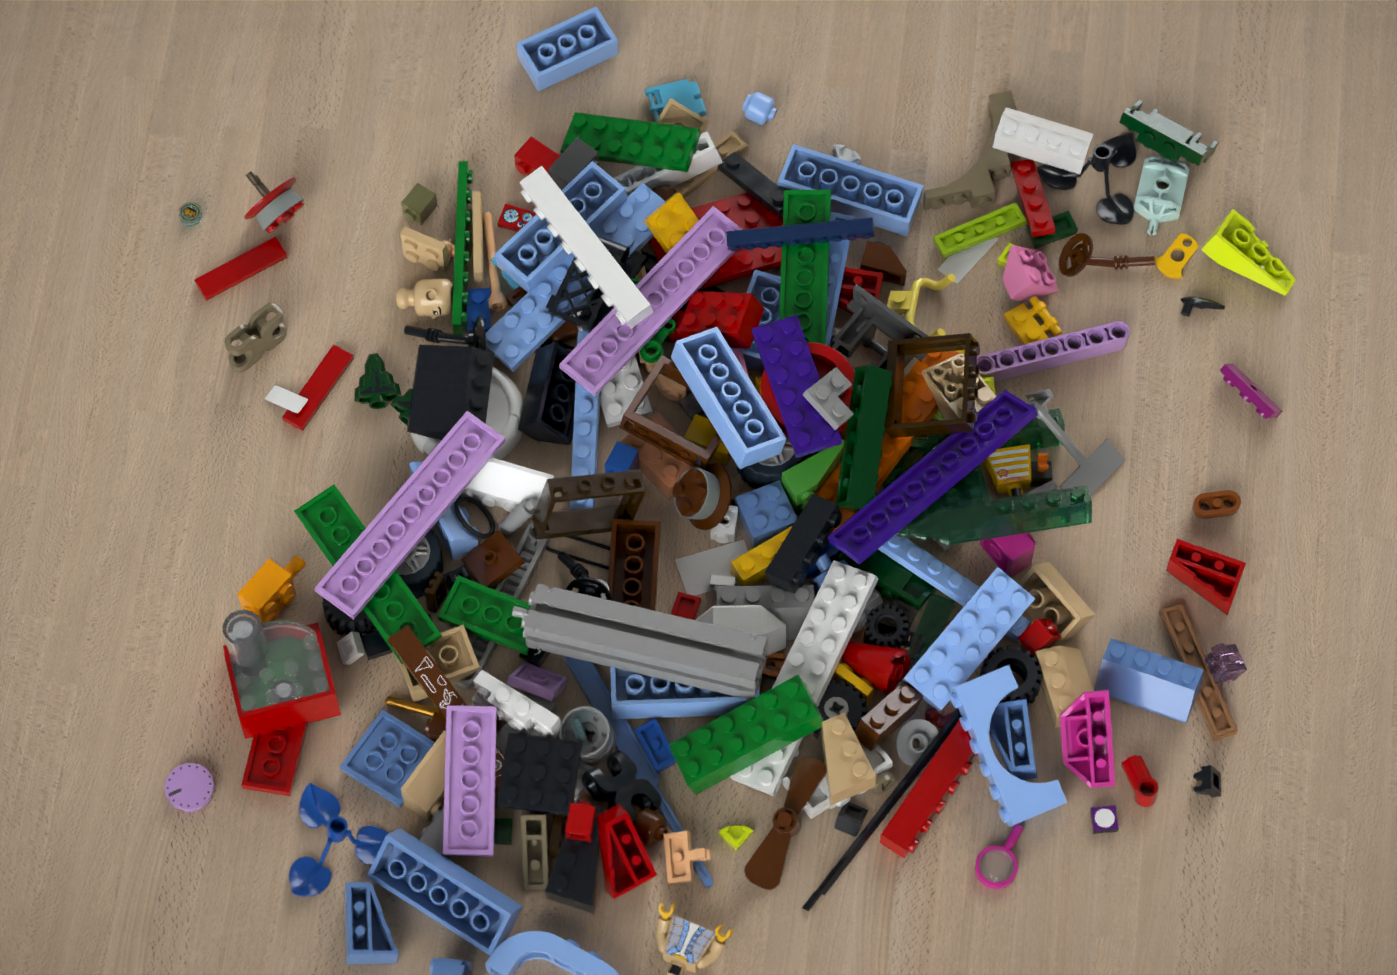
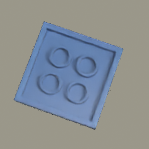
M382 709L339 768L340 771L401 809L404 805L401 793L402 786L435 742Z

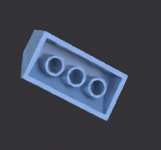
M1111 638L1102 658L1094 691L1109 690L1110 698L1187 723L1203 684L1204 670Z

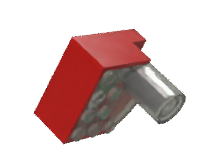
M237 610L225 619L223 623V635L226 645L223 646L224 657L245 739L252 738L253 735L258 733L260 736L275 732L278 728L290 726V728L299 726L301 722L307 721L308 724L341 715L318 622L309 625L285 620L262 623L259 616L249 610Z

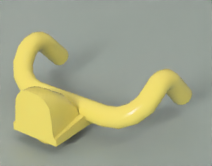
M952 273L940 281L919 278L913 282L910 291H890L887 306L899 315L906 313L905 319L915 326L914 317L920 288L926 287L936 291L942 290L952 284L956 278ZM939 328L929 337L943 336L945 331Z

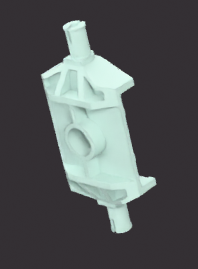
M1151 156L1144 160L1134 211L1149 220L1147 230L1149 235H1151L1152 229V236L1157 234L1159 223L1179 219L1190 170L1185 163L1179 160L1174 162L1166 159L1164 156ZM1158 182H1165L1168 188L1160 189L1156 184Z

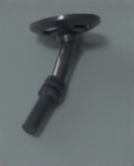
M482 316L477 317L472 333H467V335L443 333L440 329H423L406 325L404 328V334L425 338L428 342L464 344L468 347L486 350L485 325Z
M564 551L558 554V559L570 570V574L575 578V580L568 584L566 590L572 591L573 588L579 590L578 593L602 598L601 594L605 593L606 599L612 601L608 588L600 581L590 578L589 572L584 566L576 563Z

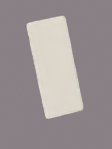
M277 385L265 397V400L295 413H299L308 401L307 398Z

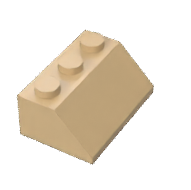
M1050 562L1034 565L1018 583L1035 598L1022 614V616L1030 620L1029 625L1036 619H1050L1058 627L1057 632L1061 635V638L1052 647L1062 645L1080 632L1095 615Z
M1055 646L1035 651L1034 656L1038 660L1037 666L1041 665V688L1054 728L1060 727V714L1083 692L1094 691L1080 649L1065 646Z
M443 731L401 788L404 806L428 822L435 812L443 807L446 731Z

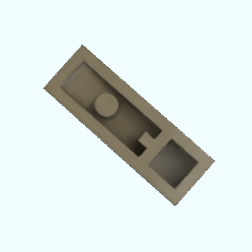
M522 811L524 890L546 889L549 881L547 813Z

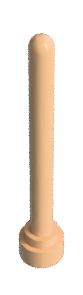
M485 212L483 214V224L492 289L488 303L492 312H502L508 308L507 299L501 292L498 266L495 267L491 262V259L495 257L496 246L492 215L490 212Z

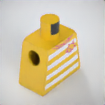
M1030 444L997 449L984 460V465L996 493H1008L1010 502L1022 496V490L1030 488Z

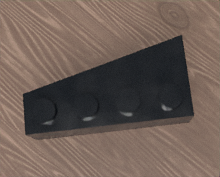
M591 803L592 806L596 807L597 813L591 842L566 838L565 834L545 889V894L549 900L594 914L600 847L597 816L602 813V808Z

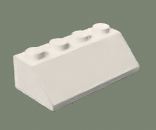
M1006 107L1001 116L992 148L1081 174L1093 134Z
M491 458L459 496H468L481 501L484 505L490 507L499 506L511 512L523 500L528 501L530 498H534L538 503L546 480L554 478V475Z

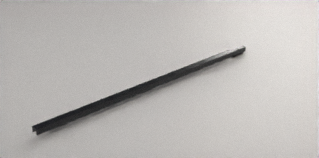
M958 708L802 909L809 912L820 896L828 892L951 733L960 717H962Z

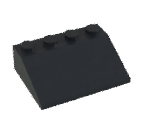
M419 345L407 432L442 440L466 411L486 424L494 352L474 347Z

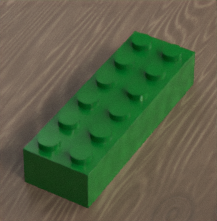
M798 674L670 743L669 748L687 786L697 795L821 728L824 719L806 683Z

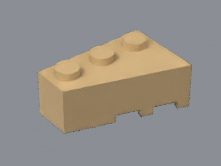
M845 712L823 721L821 736L829 803L831 806L874 788L876 775Z

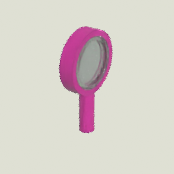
M1014 825L1003 847L990 846L979 853L975 863V873L978 880L986 887L1002 889L1009 886L1016 878L1018 862L1011 851L1024 830L1022 826Z

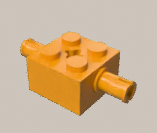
M294 555L289 563L282 568L269 558L237 593L243 612L239 617L251 618L261 627L267 626L269 623L273 624L278 619L279 612L294 601L296 591L293 579L306 566L305 561L299 556Z

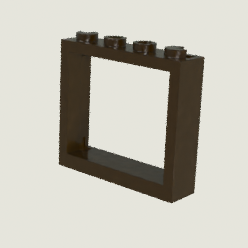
M970 333L888 341L887 370L892 371V387L889 391V408L885 419V432L891 438L974 431V423L977 422L975 400L978 399L976 378L979 377L977 355L980 354V345ZM965 350L962 419L901 424L904 356Z
M641 469L547 479L532 517L536 539L612 532V519L634 520L646 492ZM555 492H561V497H555ZM623 495L619 505L552 512L556 502Z

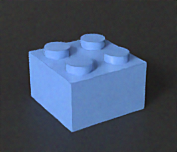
M780 481L735 497V506H738V517L752 548L757 547L791 526L793 527L797 520Z

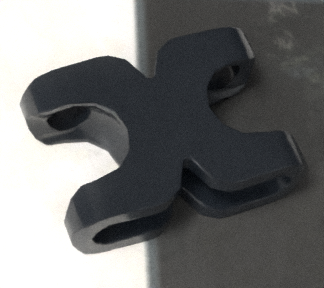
M615 751L608 757L607 767L613 777L605 775L598 768H591L582 775V783L596 801H607L609 803L606 811L619 804L628 812L633 825L637 821V814L631 804L639 806L642 810L650 808L654 811L661 806L662 799L660 794L648 780L635 779L637 767L622 751Z

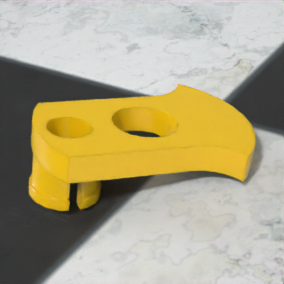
M1180 233L1164 255L1155 257L1157 268L1169 278L1182 279V270L1199 249L1198 243L1191 236ZM1183 242H1190L1192 244L1186 247ZM1181 250L1185 255L1184 259L1179 262L1173 261L1171 258L1172 252Z

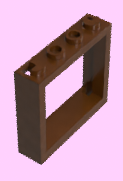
M661 355L623 414L619 428L692 467H699L705 470L722 443L717 432L705 450L636 413L660 374L690 389L673 360Z

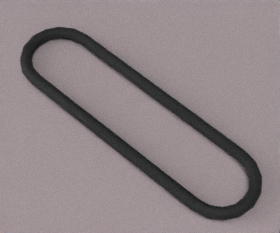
M567 536L570 539L610 550L609 546L576 536ZM547 545V551L555 554L560 553V551L551 549ZM567 554L574 560L609 570L607 565Z

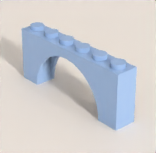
M1009 665L952 688V694L950 695L953 706L959 709L962 716L960 717L962 728L964 731L969 732L972 739L969 741L973 753L978 754L981 763H979L981 773L989 779L991 784L989 786L990 794L1000 805L999 815L1003 823L1008 824V827L1067 803L1058 779L1047 783H1032L1021 780L1004 769L992 750L989 728L993 712L998 703L1008 693L1018 688Z

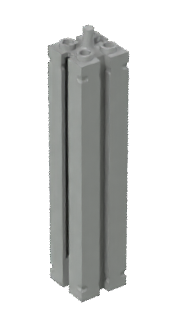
M537 584L535 592L531 591L528 605L531 606L530 609L516 606L513 608L512 616L523 618L521 627L524 628L523 637L526 638V644L529 648H540L542 651L735 697L742 696L748 700L754 699L757 695L760 678L767 659V637L753 636L751 633L560 588H549L543 584Z

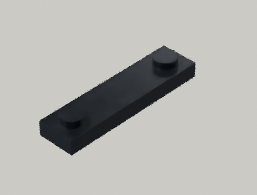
M736 152L722 159L723 163L718 165V170L777 217L783 215L784 190Z

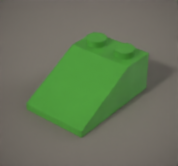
M842 440V444L824 449L782 472L781 485L795 515L803 511L812 494L816 495L842 461L844 440Z

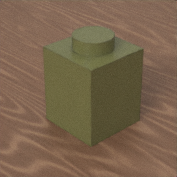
M419 183L414 186L401 202L404 217L420 225L424 223L438 206L436 194Z

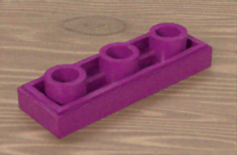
M1225 364L1220 369V372L1224 375L1223 380L1228 385L1237 387L1241 391L1239 395L1246 402H1252L1257 407L1256 411L1261 417L1265 419L1277 418L1283 412L1234 364Z

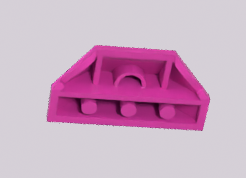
M1109 690L1083 692L1060 714L1063 764L1090 788L1115 786Z

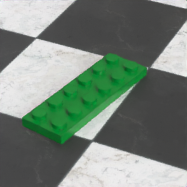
M574 112L560 151L563 153L578 138L599 152L600 161L688 172L701 136V131L699 128Z

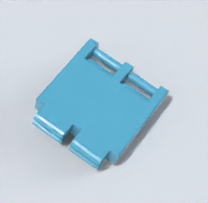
M688 79L644 90L645 96L649 98L651 104L649 109L654 114L655 121L659 117L658 113L661 114L670 98L701 117L706 115V109L697 81L689 82Z

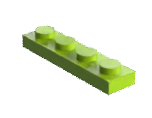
M1015 202L933 236V242L942 258L945 259L1026 225V219Z

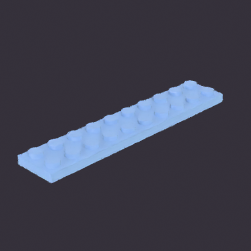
M644 183L638 186L627 197L628 199L594 231L596 235L628 246L630 248L629 256L635 251L638 252L654 237L643 220L665 203L661 197ZM572 253L533 291L528 292L485 333L486 349L494 352V356L512 372L565 322V320L549 315V309L546 308V305L551 295L556 296L574 259ZM589 275L581 278L584 288L591 285L587 279L590 277ZM578 279L570 282L567 286L569 294L582 289ZM595 289L586 292L588 298H590L596 292ZM584 294L571 298L574 308L583 305L587 301ZM569 300L559 303L556 310L562 313L571 310L572 307Z

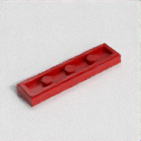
M274 237L194 279L207 301L288 258L287 253L277 238Z
M333 344L298 394L307 398L308 401L299 413L287 409L282 416L283 421L303 431L353 361V354Z

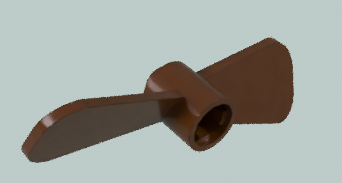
M806 756L796 762L784 807L775 812L773 828L745 866V876L751 883L765 890L775 889L780 884L790 839L801 828L798 816L826 775V766L822 761Z

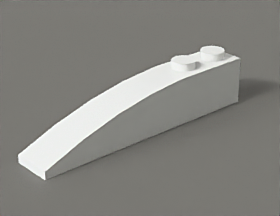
M705 132L699 138L688 172L636 166L614 177V179L626 189L628 197L642 183L652 191L654 187L668 184L670 187L676 186L723 163L710 135L708 132Z

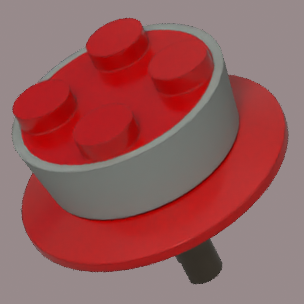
M252 171L246 175L249 181L256 186V189L263 198L246 213L244 218L248 220L256 217L264 232L272 233L280 226L279 223L282 221L286 223L295 216L294 213L305 205L303 203L304 199L292 189L296 181L295 177L290 178L270 192L265 184L261 182V179L257 175L255 176Z

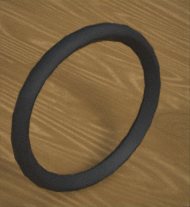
M462 496L456 500L455 513L466 530L484 539L494 534L495 522L484 505L468 496ZM462 501L471 502L485 514L491 526L488 533L482 534L476 531L465 521L459 509Z

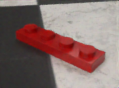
M1026 159L1011 162V171L1032 238L1054 234L1055 225L1034 160Z

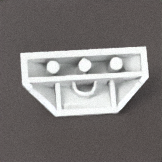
M762 605L712 606L696 620L751 633L753 636L767 637V656L786 648V623L779 620Z

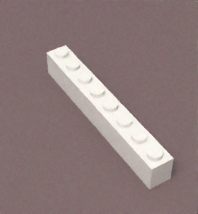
M542 166L519 182L523 189L520 192L527 203L531 201L534 203L536 208L533 210L541 220L545 218L548 221V230L554 237L559 236L563 242L560 245L568 255L572 253L575 256L576 260H574V263L581 272L586 270L590 276L587 278L595 290L600 288L603 292L601 298L608 307L614 306L617 310L614 314L622 325L627 323L632 329L654 312L646 298Z

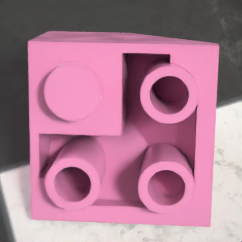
M1016 245L1010 247L1002 278L1010 299L1026 302L1033 296L1042 297L1058 290L1055 276L1050 271L1046 263L1047 258L1042 251Z

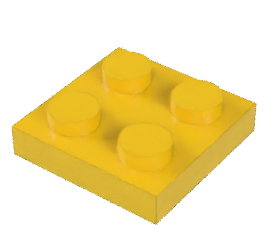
M675 193L643 221L667 254L699 219L682 195Z

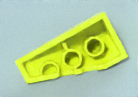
M1232 209L1209 236L1201 250L1219 265L1286 296L1296 279L1281 260L1276 257L1274 258L1267 250L1269 245L1265 240L1260 241L1255 235L1253 225Z

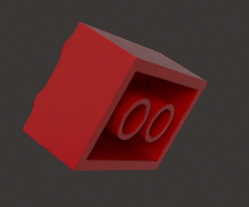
M696 291L689 300L678 332L683 338L718 327L730 348L750 349L754 339L751 329L758 327L765 308L752 293Z

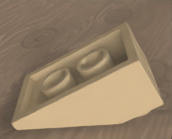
M464 625L442 632V637L425 648L452 685L480 669ZM398 660L413 702L428 698V695L405 664H401Z

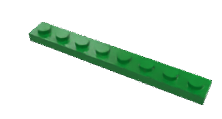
M458 161L452 330L453 334L463 335V327H467V313L463 312L464 306H468V292H464V285H469V271H465V265L470 264V251H466V244H470L471 240L470 230H467V224H471V210H467L468 204H472V190H468V184H473V170L468 169V161Z

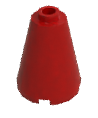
M852 641L848 643L841 657L842 663L850 666L853 672L865 678L885 695L893 692L899 681L902 682L901 680L909 671L911 658L906 656L909 654L907 650Z

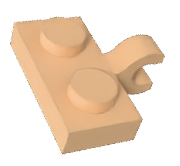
M689 831L664 834L668 884L673 885L695 881L693 861L711 860L710 849L699 848L692 850L691 834Z

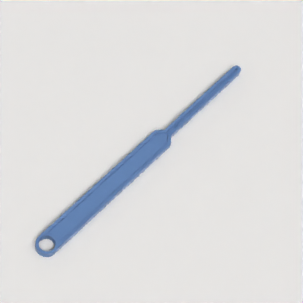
M562 656L590 705L601 711L614 726L617 735L616 749L617 751L624 752L636 765L637 774L635 779L648 780L660 794L662 803L659 810L663 817L666 818L672 832L684 831L658 787V773L627 720L612 719L611 693L594 664ZM693 861L694 870L704 887L711 888L713 879L703 862Z

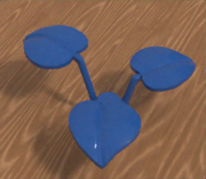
M309 783L300 799V818L310 828H318L324 824L327 827L328 839L318 863L311 857H302L291 865L289 881L292 893L301 897H310L323 892L328 887L331 881V871L322 866L332 842L339 843L348 837L352 844L357 845L355 848L356 857L362 863L372 865L386 835L389 833L379 827L364 826L358 830L356 840L352 836V831L347 830V821L339 816L341 808L338 799L330 792Z

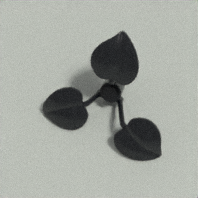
M1132 133L1113 137L1096 146L1093 150L1092 158L1089 157L1081 174L1048 164L1038 166L1037 170L1042 180L1057 190H1070L1076 187V177H1081L1090 165L1098 172L1104 171L1107 198L1098 201L1096 206L1097 215L1100 219L1110 224L1125 225L1132 221L1134 207L1131 200L1121 193L1111 197L1108 175L1110 163L1117 168L1128 167L1134 163L1136 149Z

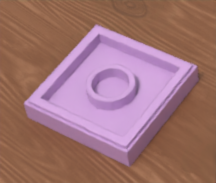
M523 662L509 676L507 684L553 701L566 687L568 678L528 662Z

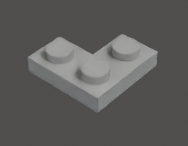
M837 367L803 394L807 401L834 430L838 429L854 415L839 398L852 386V383Z

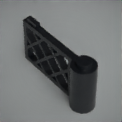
M596 235L621 268H623L628 260L630 248ZM574 256L556 296L551 295L546 308L549 309V315L592 330L605 302L601 296L599 299L590 302L586 292L594 290L592 285L584 288L581 278L589 274L586 271L578 273L577 266L574 263V260H576ZM578 279L582 289L569 294L567 290L568 284ZM584 294L588 303L574 308L571 298ZM569 300L572 307L571 310L564 313L556 310L559 303ZM590 308L592 315L589 321L586 322L578 318L577 312Z

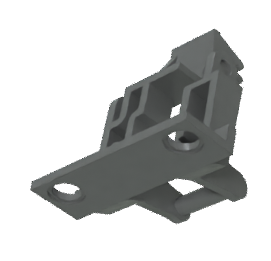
M856 284L853 287V299L847 305V309L853 312L854 315L833 338L832 348L850 358L862 343L865 348L869 347L882 356L876 365L873 362L869 365L887 370L888 349L874 340L876 329L892 340L929 336ZM928 353L905 355L904 369L914 357L922 361Z

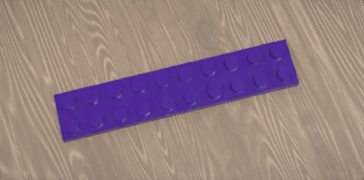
M1007 390L1002 391L977 412V422L974 423V431L952 433L830 534L827 537L830 544L858 564H861L1038 416L1036 408Z

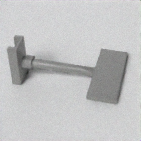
M1050 389L1028 392L1025 397L1028 399V404L1036 408L1038 413L1036 417L1046 424L1079 464V467L1059 486L1072 503L1079 508L1125 459L1108 439H1105L1088 458H1085L1048 413L1049 409L1045 404L1054 396Z

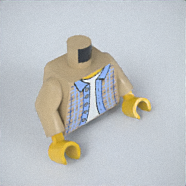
M663 900L659 905L661 916L658 919L656 938L658 949L663 953V960L671 963L666 974L682 975L684 970L696 973L699 968H706L718 960L726 944L725 939L733 935V929H729L727 935H724L722 933L724 923L719 925L714 932L675 915L670 918L669 916L675 909V904L672 903L670 911H665L663 909Z

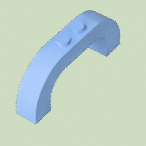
M527 931L509 937L493 951L485 964L487 972L492 975H514L523 963L532 959L548 960L574 975H619L614 968L602 961V957L597 953L582 950L580 945L574 940L567 939L566 941L559 936L543 931Z

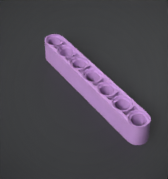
M1117 321L977 357L979 369L986 368L989 371L983 372L979 370V375L981 377L994 376V382L1120 351L1127 345L1130 330L1127 324ZM1114 334H1119L1122 338H1117ZM1091 340H1098L1100 343L1096 344L1093 343ZM1074 345L1078 349H1071L1069 346ZM1047 351H1053V352H1055L1056 354L1050 355V354H1048V353H1046V352H1047ZM1024 357H1031L1033 360H1026ZM1007 362V363H1010L1011 365H1010V366H1004V365H1002L1001 363Z

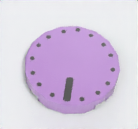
M186 763L177 766L169 773L164 789L166 797L173 807L185 812H193L208 805L215 786L212 775L205 767L195 763Z

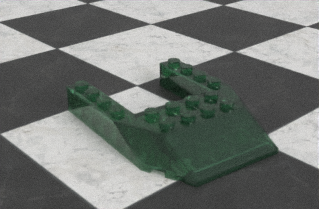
M1049 409L1048 413L1065 432V423L1060 409ZM1035 417L998 449L1030 444V450L1060 446L1062 444L1041 419ZM952 433L943 434L904 455L882 483V489H886ZM979 464L901 529L896 536L904 538L913 537L922 541L932 538L940 540V544L951 545L1092 523V500L1087 486L991 500Z

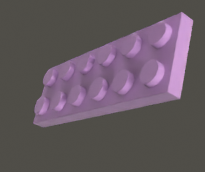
M447 706L443 856H493L497 706Z

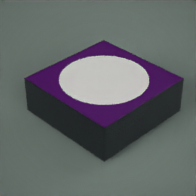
M1115 805L1090 808L1093 834L1118 832L1119 827Z

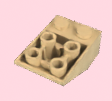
M960 353L922 370V375L944 420L962 419L964 355ZM980 375L976 378L978 399L975 400V409L977 412L996 397Z

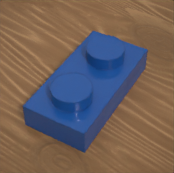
M468 288L467 333H472L478 316L483 317L486 333L491 328V309L488 303L491 289Z
M656 718L634 730L657 773L676 764V760L669 748L670 743Z

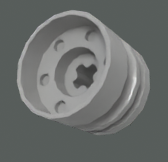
M581 706L572 709L561 721L559 738L583 743L581 762L595 765L604 762L613 753L616 747L617 735L614 726L601 711L593 707ZM588 734H592V735H593V736H592V739H593L592 742H588V741H587V740H588V736H587Z

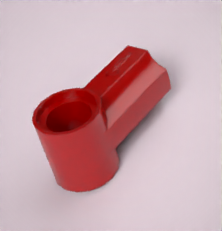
M1141 755L1130 756L1121 763V766L1135 793L1136 803L1142 807H1150L1156 801L1158 783L1151 777ZM1147 789V790L1151 791L1152 793L1149 794V795H1146V794H1143V793L1141 792V790Z

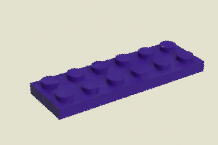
M797 315L752 328V335L795 457H802L842 444L838 429L834 430L803 396L805 391L818 382L820 378Z

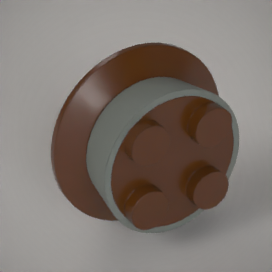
M708 464L705 470L699 467L687 469L673 487L672 493L678 514L682 518L689 519L691 524L700 530H710L716 527L725 517L729 505L735 506V499L731 498L732 486L727 471L717 464Z

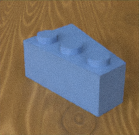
M1027 700L998 703L993 712L989 728V735L1010 774L1021 780L1037 779Z
M346 882L344 889L346 964H396L399 953L390 935V929L383 917L382 909L372 883Z

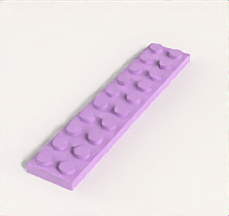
M713 206L636 285L654 312L631 329L627 323L624 325L620 323L614 314L617 310L613 308L559 364V368L593 396H596L735 253V251L728 250L726 231L743 229Z
M466 411L315 587V592L354 619L504 444L505 437Z

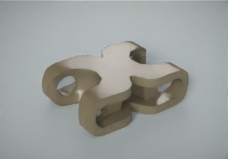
M274 303L264 305L251 316L247 325H239L226 336L225 347L229 352L228 360L233 370L237 372L246 371L259 361L264 350L270 351L285 339L286 329L281 323L283 321V313L278 305ZM268 313H276V316L271 320L267 321L265 319ZM275 329L280 331L279 334L272 335ZM239 340L237 346L231 345L233 341ZM242 354L246 356V360L244 362H235L236 358L240 357Z

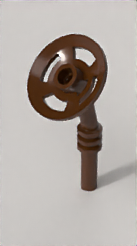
M1085 233L1073 236L1065 244L1059 258L1060 272L1067 277L1079 274L1086 265L1114 267L1115 270L1118 267L1120 269H1123V267L1128 269V267L1155 265V256L1128 257L1125 255L1124 258L1122 256H1119V258L1117 256H1114V258L1091 257L1093 241ZM1082 241L1081 244H1078V245L1073 249V247H1074L1077 243H1079V242ZM1068 257H1070L1072 265L1070 268L1067 267Z

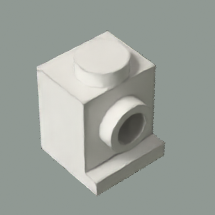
M729 505L723 520L711 529V540H715L718 543L735 541L738 506Z

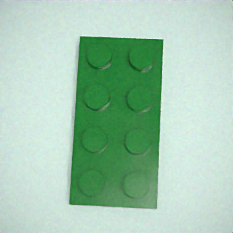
M458 575L438 615V620L454 627L464 625L467 632L524 655H528L531 649L527 647L526 638L523 637L524 628L521 627L523 618L512 616L514 606L530 609L531 606L527 602Z

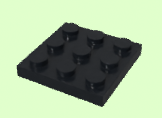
M508 733L497 807L568 816L570 803H574L583 743Z

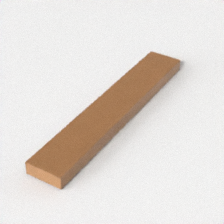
M1183 603L1160 609L1159 615L1179 661L1204 670L1203 684L1196 701L1213 741L1237 734L1238 730Z

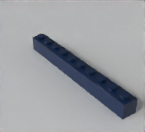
M873 218L726 231L728 250L739 251L740 249L753 250L754 248L766 249L771 246L783 247V245L796 246L803 243L809 245L814 242H840L846 239L852 241L857 238L870 239L875 237Z

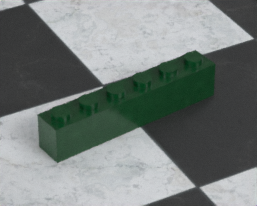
M869 364L855 367L849 407L854 415L847 421L836 504H838L840 509L857 513L875 498V488L879 478V460L882 456V439L885 434V419L889 408V391L892 387V371Z

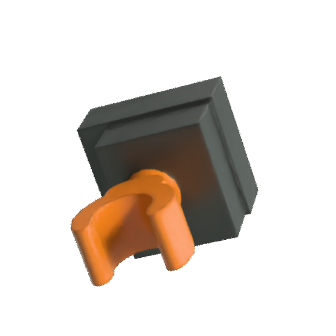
M1048 453L1038 454L1037 461H1031L1030 487H1040L1052 481V463L1047 461Z

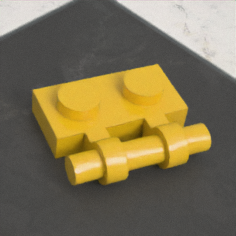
M1033 296L1029 300L1033 308L1028 310L1025 304L1022 303L1004 313V320L1022 345L1049 339L1046 334L1050 331L1055 337L1063 332L1058 326V320L1050 315L1047 311V305L1044 301H1040L1037 296ZM1040 316L1045 323L1040 326L1035 317Z

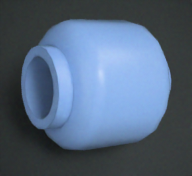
M755 92L752 95L748 94L742 107L744 117L759 125H764L767 120L772 122L777 109L774 108V99L760 92Z

